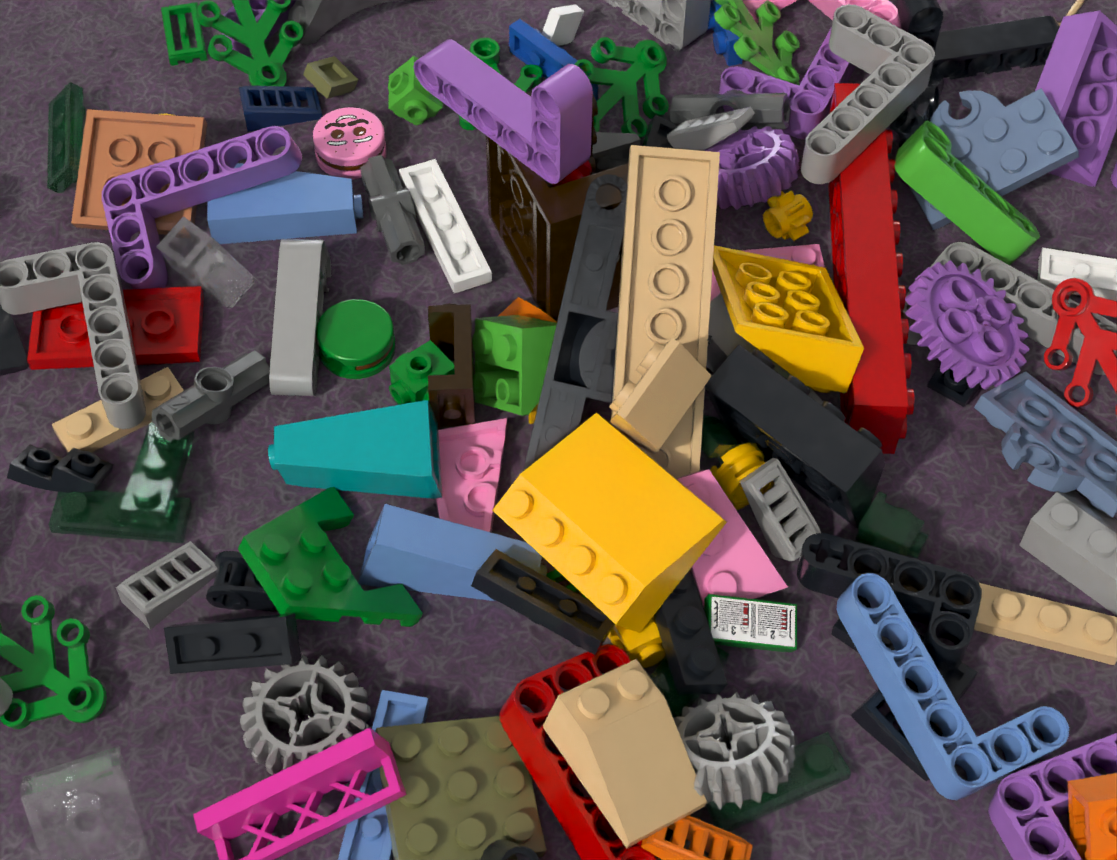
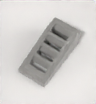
M751 107L687 120L667 135V139L674 149L704 151L741 129L754 117L755 112Z
M771 458L739 482L771 553L775 557L794 561L800 557L802 545L806 538L812 534L821 533L780 461L777 458ZM773 480L775 486L762 495L760 489ZM781 497L782 502L771 509L769 505ZM788 515L790 519L781 525L779 521Z
M190 541L133 574L119 584L116 590L121 602L151 630L216 577L218 569L215 563ZM190 558L201 570L193 573L183 562ZM176 569L186 579L178 582L170 572ZM163 580L170 588L163 591L157 585L159 581ZM148 590L155 596L151 600L143 596Z

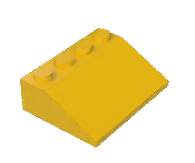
M714 245L713 272L735 332L792 376L800 380L805 386H809L811 389L822 393H828L831 390L847 393L864 346L826 268Z
M595 413L524 470L492 510L616 625L639 633L727 523L718 513L598 413Z

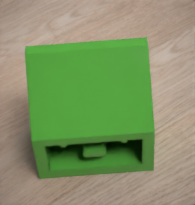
M521 315L475 318V332L472 338L475 351V374L473 376L475 402L521 416L529 415L540 399L557 323Z

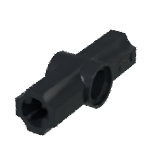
M932 67L926 90L890 124V129L896 131L900 138L909 139L925 121L931 119L939 106V96L944 88L943 75L938 74L934 67Z

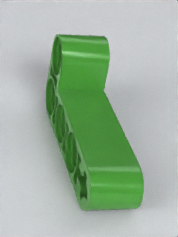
M925 121L897 150L894 166L898 175L995 258L1011 265L1040 238L1038 230L1031 221L951 154V141L934 123Z

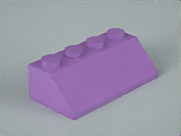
M1100 10L1063 17L1035 89L1037 91L1042 88L1079 152L1078 158L1049 173L1094 187L1097 183L1117 129V25Z

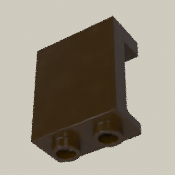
M449 303L429 306L430 340L450 361H454L455 375H428L429 404L437 420L438 430L475 424L471 304L456 305Z

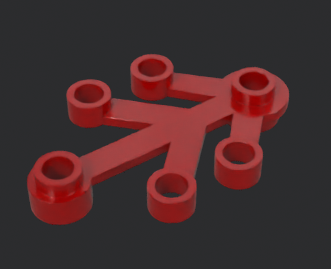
M1077 278L1064 280L1055 288L1052 295V306L1059 315L1052 344L1044 353V362L1052 370L1062 371L1070 367L1073 355L1068 347L1077 323L1084 336L1072 382L1065 388L1064 398L1071 406L1085 407L1093 399L1094 394L1090 383L1097 360L1117 394V356L1113 351L1117 350V333L1101 329L1092 314L1117 318V301L1095 296L1092 286L1084 280ZM1078 292L1081 295V303L1079 306L1072 308L1068 302L1071 294ZM1061 350L1065 358L1061 365L1056 366L1052 361V355L1055 351ZM1078 386L1085 390V397L1081 402H1076L1072 397L1073 390Z

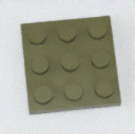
M500 716L376 728L375 732L390 744L407 794L385 805L394 860H481L484 850L490 843L505 839L530 848L538 857H543L546 852V846L530 772L504 731L500 722ZM383 766L379 767L382 789H384L389 785L383 770ZM513 854L507 860L518 859L516 854Z

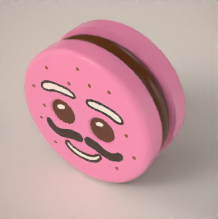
M354 107L336 109L324 115L314 127L313 143L316 161L319 167L331 176L359 179L361 178L360 167L365 165L369 158L379 155L386 158L384 126L376 115L367 110Z

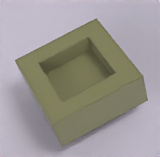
M335 56L308 63L303 74L327 99L353 91L358 82V79Z

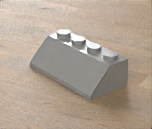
M1075 490L1066 493L1057 491L1031 518L1019 546L1117 616V520L1106 512L1095 508L1088 499Z

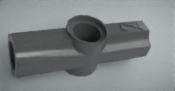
M733 89L728 90L724 94L674 95L672 98L670 118L671 122L678 126L687 120L724 113V105H728L734 110L747 107L753 109L755 112L754 117L741 129H751L753 126H756L758 129L770 126L771 129H786L789 126L791 107L787 93L745 94L741 90Z
M382 155L371 157L365 165L360 167L365 191L368 194L371 217L377 223L376 231H381L392 262H398L401 265L416 262L420 256L425 254V247L416 224V214L411 194L408 188L403 189L391 159H386Z
M254 350L249 354L245 353L222 368L213 366L200 369L195 375L193 386L152 410V422L156 425L159 435L172 442L175 439L180 440L205 423L220 424L227 421L231 416L233 405L269 383L270 368L266 358Z

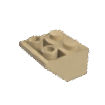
M673 337L664 347L657 342L654 344L636 369L638 373L643 375L636 385L629 380L609 406L610 409L616 412L610 423L653 454L661 448L712 376Z

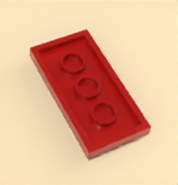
M202 286L123 290L137 365L200 362L204 305ZM83 302L33 312L27 357L31 370L94 367Z

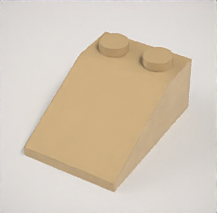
M637 659L558 695L543 728L626 848L705 806L707 803L705 796H700L694 789L696 774L666 699Z

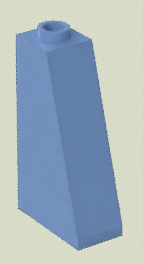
M237 163V164L235 165V168H239V167L243 166L244 164H242V163ZM295 171L290 175L207 201L208 225L213 245L357 233L356 219L363 218L361 194L354 195L352 179Z
M384 504L366 545L358 583L377 587H387L402 583L405 589L409 591L495 601L471 586L476 572L495 549L544 576L547 573V566L541 564L542 556L527 542Z

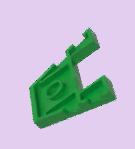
M335 487L327 488L245 535L238 547L244 560L280 614L295 613L296 619L339 622L341 616L360 617L364 624L380 625L383 619L400 620V625L404 627H412L417 624L423 615L402 583L364 591L351 573L350 568L344 563L324 532L346 527L354 516Z

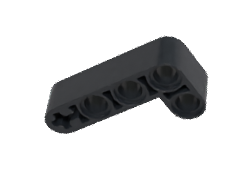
M816 533L806 538L802 545L797 567V577L805 588L839 598L851 583L859 577L857 573L877 574L884 578L891 586L908 618L927 624L923 644L938 670H954L961 664L973 635L982 597V589L979 582L972 576L827 533ZM903 586H911L915 588L918 592L909 591L905 589ZM857 595L862 605L871 608L866 598ZM949 599H956L958 601H961L964 605H956L952 603ZM938 638L951 640L955 645H946Z

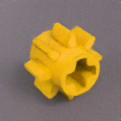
M781 191L779 197L772 196L767 199L771 208L764 212L763 222L773 237H782L784 240L791 238L795 241L809 233L806 224L811 222L813 211L810 203L803 195H794L793 191L787 193Z

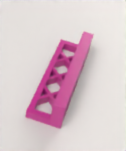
M368 728L193 814L197 832L214 841L219 860H235L230 840L246 832L257 835V838L249 855L239 860H274L407 794L389 742L374 730ZM383 766L389 786L372 795L360 792L367 773ZM334 789L345 793L337 812L327 817L316 813L324 794ZM356 798L361 799L360 801L354 803ZM306 803L305 808L299 807ZM289 811L301 814L292 834L282 839L272 835L281 815ZM312 819L317 821L310 825ZM268 841L274 842L267 846Z

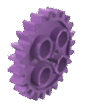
M948 261L945 265L937 262L915 278L916 281L908 287L911 293L905 298V301L912 307L905 312V315L916 320L909 329L912 332L921 334L922 338L917 342V345L920 347L928 346L931 351L927 359L931 361L938 358L941 361L940 371L942 373L950 368L953 370L955 382L958 383L966 377L970 388L980 383L981 387L987 390L992 385L997 387L1010 380L1021 371L1020 367L1027 362L1023 355L1029 351V347L1022 341L1029 336L1028 333L1018 329V326L1024 320L1013 315L1012 311L1017 307L1016 304L1006 303L1003 300L1006 291L1000 290L996 292L993 289L994 280L992 278L984 282L981 279L979 269L970 274L966 263H962L956 268L952 261Z

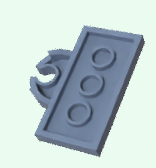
M1042 88L1006 107L995 96L986 92L962 91L959 92L962 105L971 109L967 117L953 119L951 117L950 104L946 100L938 106L931 117V122L937 125L951 141V154L1000 196H1004L1079 157L1076 145ZM910 187L932 230L952 222Z
M1026 371L981 395L974 408L984 415L992 426L1006 433L1001 441V452L1013 470L1018 469L1022 462L1029 463L1035 467L1027 479L1031 484L1053 492L1066 493L1077 489L1098 510L1106 512L1111 517L1117 515V441Z

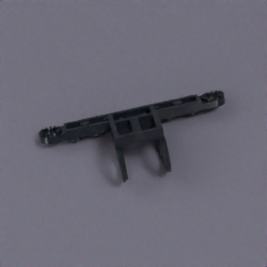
M605 174L597 177L590 184L586 193L523 471L579 427L586 398L612 403L618 313L607 311L606 307L624 233L627 195L626 182L616 175ZM612 185L619 190L621 203L617 208L606 210L598 205L596 192L600 187ZM708 335V345L711 342V335Z

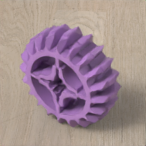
M753 126L750 130L744 131L739 129L738 132L731 134L704 150L720 152L717 205L721 209L733 206L735 210H738L741 206L745 205L753 207L758 202L767 203L768 198L772 196L779 197L781 190L792 187L791 182L798 178L797 171L800 169L798 152L790 135L784 134L782 129L772 130L770 126L762 129Z

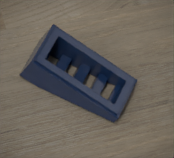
M239 87L248 132L270 126H284L322 118L316 87ZM307 99L309 107H301L300 100ZM292 102L293 107H286L285 103Z

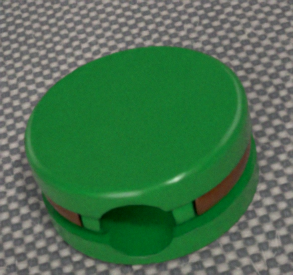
M362 299L339 302L327 309L317 323L316 339L320 349V359L323 365L337 376L347 379L368 378L384 370L394 357L396 345L393 321L388 312L374 302Z

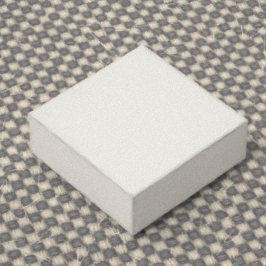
M576 4L551 8L542 35L557 46L571 43L576 35L584 10Z

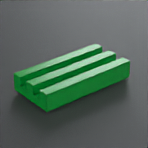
M197 2L161 8L171 66L178 65V61L185 60V63H192V59L200 58V61L208 60L202 25L196 19ZM192 12L197 47L190 48L185 13ZM171 15L178 16L183 50H176Z

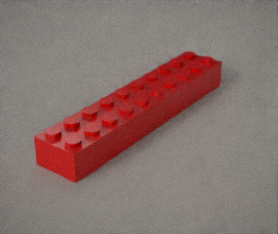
M835 83L829 114L860 84ZM886 129L834 180L828 183L833 284L864 346L847 393L839 392L840 411L846 417L844 422L854 430L858 431L862 427L876 436L882 443L880 449H882L883 454H895L899 439L906 438V415L913 414L915 397L914 389L907 388L906 379H909L911 375L912 361L911 354L904 353L903 344H907L909 325L908 319L901 318V310L903 311L905 307L906 289L905 285H898V278L901 277L903 270L902 252H896L895 245H898L900 240V221L893 220V214H896L898 193L897 190L891 189L890 186L894 182L895 160L888 159V154L892 150L893 134L892 130Z

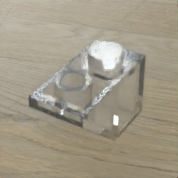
M184 216L156 246L172 268L196 286H202L204 292L229 310L235 306L256 282L255 277L215 239Z

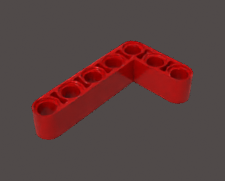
M610 644L602 645L596 655L587 651L520 681L500 710V722L581 860H657L652 853L641 847L643 840L628 848L625 847L543 728L558 695L564 693L561 687L569 691L603 675L601 672L607 673L631 662L623 649ZM521 704L530 707L533 713L525 710ZM546 745L553 747L558 754L551 752ZM571 786L578 788L583 793L584 797H581L578 794H576L572 790ZM597 828L605 831L610 840L603 838L598 833Z

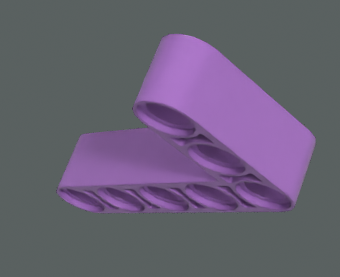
M830 29L800 85L745 67L734 66L725 69L722 73L719 94H724L728 90L733 89L741 90L745 94L787 93L790 99L791 114L789 126L786 129H782L784 134L806 140L808 134L829 115L835 83H847L856 66L835 55L830 50ZM728 105L723 106L725 112L734 110Z
M447 39L414 62V73L420 84L429 93L551 184L558 183L590 159L593 91L589 78L578 66L574 64L565 65L533 88L532 94L529 96L452 39Z
M279 126L266 127L109 180L102 190V202L120 277L133 289L165 288L168 282V274L155 218L295 172L300 167L302 153L288 131ZM285 146L282 153L272 156L276 149ZM247 159L243 166L235 168V165L240 160ZM208 171L205 178L197 181L201 173ZM170 184L166 191L159 193L164 185ZM132 196L127 204L121 206L127 197ZM140 232L136 240L129 242L133 234ZM149 268L144 277L137 279L143 269Z
M1117 733L1030 766L1002 779L989 803L988 813L1013 860H1082L1057 817L1069 813L1067 781L1100 776L1091 765L1103 768L1107 774L1117 773ZM1049 781L1059 783L1067 793L1057 792L1049 785ZM1005 798L1017 800L1024 807V810H1016L1010 807ZM1035 841L1043 844L1048 849L1049 855L1036 852L1030 842Z

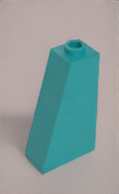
M428 400L274 426V444L268 446L269 461L272 469L279 471L286 484L320 489L335 487L336 490L430 499L442 497L438 423Z

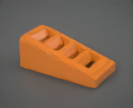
M688 815L643 839L641 847L661 860H750L753 845L733 833ZM667 828L673 830L671 842L664 840ZM686 839L690 841L689 849L684 848ZM704 851H706L707 853H709V854H708V858L705 857V856H703V855H704Z

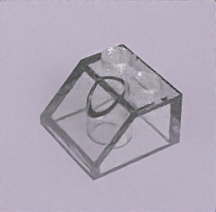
M120 746L22 777L20 798L41 860H136L150 855L132 782Z

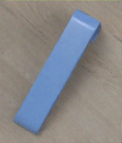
M862 574L840 595L837 601V613L879 690L882 692L934 788L943 797L951 800L963 799L1041 760L1066 743L1069 736V726L1065 717L1056 709L1046 706L1036 708L977 737L887 581L877 574ZM857 595L866 598L871 608L862 605ZM881 636L889 639L893 643L895 650L886 647L882 642ZM905 678L912 680L916 684L919 693H915L907 686ZM930 721L939 725L943 737L937 735L931 729ZM1033 727L1041 732L1044 742L1035 735ZM994 745L1001 748L1005 754L1006 761L999 758L995 752ZM955 764L964 769L967 781L960 778L956 773Z

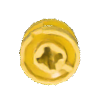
M754 443L741 444L721 456L724 463L719 468L714 465L710 469L736 510L749 505L739 481L766 463L763 461L764 455ZM773 480L760 489L762 495L773 487Z

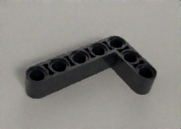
M897 0L896 2L902 30L932 46L935 51L933 62L935 71L943 75V78L949 77L950 80L977 76L978 72L990 74L1012 70L1011 67L1019 66L1021 69L1045 65L1060 27L1054 17L1040 16L940 32L943 11L937 0Z

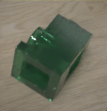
M879 491L859 525L855 542L918 559L929 538V534L921 531L925 521L915 517L904 508L894 507L885 503L887 495Z

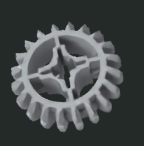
M302 654V660L299 661V665L292 667L290 664L281 665L282 671L278 673L266 668L264 677L267 683L252 681L251 691L253 697L244 698L242 704L246 713L241 715L240 718L241 728L245 731L243 740L246 748L253 749L251 752L253 760L258 765L266 762L267 772L271 775L369 728L366 722L371 719V709L366 704L368 701L367 692L363 687H358V677L354 672L345 675L344 666L340 662L328 668L327 659L321 655L314 665H309L308 658ZM322 692L335 697L343 705L344 714L334 712L333 707L323 704ZM312 709L314 717L311 718L308 715L309 720L302 721L299 726L298 718L301 717L304 720L303 715L310 714ZM269 721L278 723L280 728L288 730L291 740L290 744L279 741L268 731ZM325 738L318 743L312 744L317 739Z
M735 692L731 698H721L717 693L715 700L707 702L699 698L696 708L683 707L682 716L673 718L696 774L694 789L700 796H705L706 804L714 801L721 810L726 803L735 802L741 809L744 800L752 799L760 803L763 792L776 794L777 785L788 781V774L790 769L794 767L795 760L794 734L783 711H776L772 701L760 703L756 694L751 695L747 699H741L738 692Z

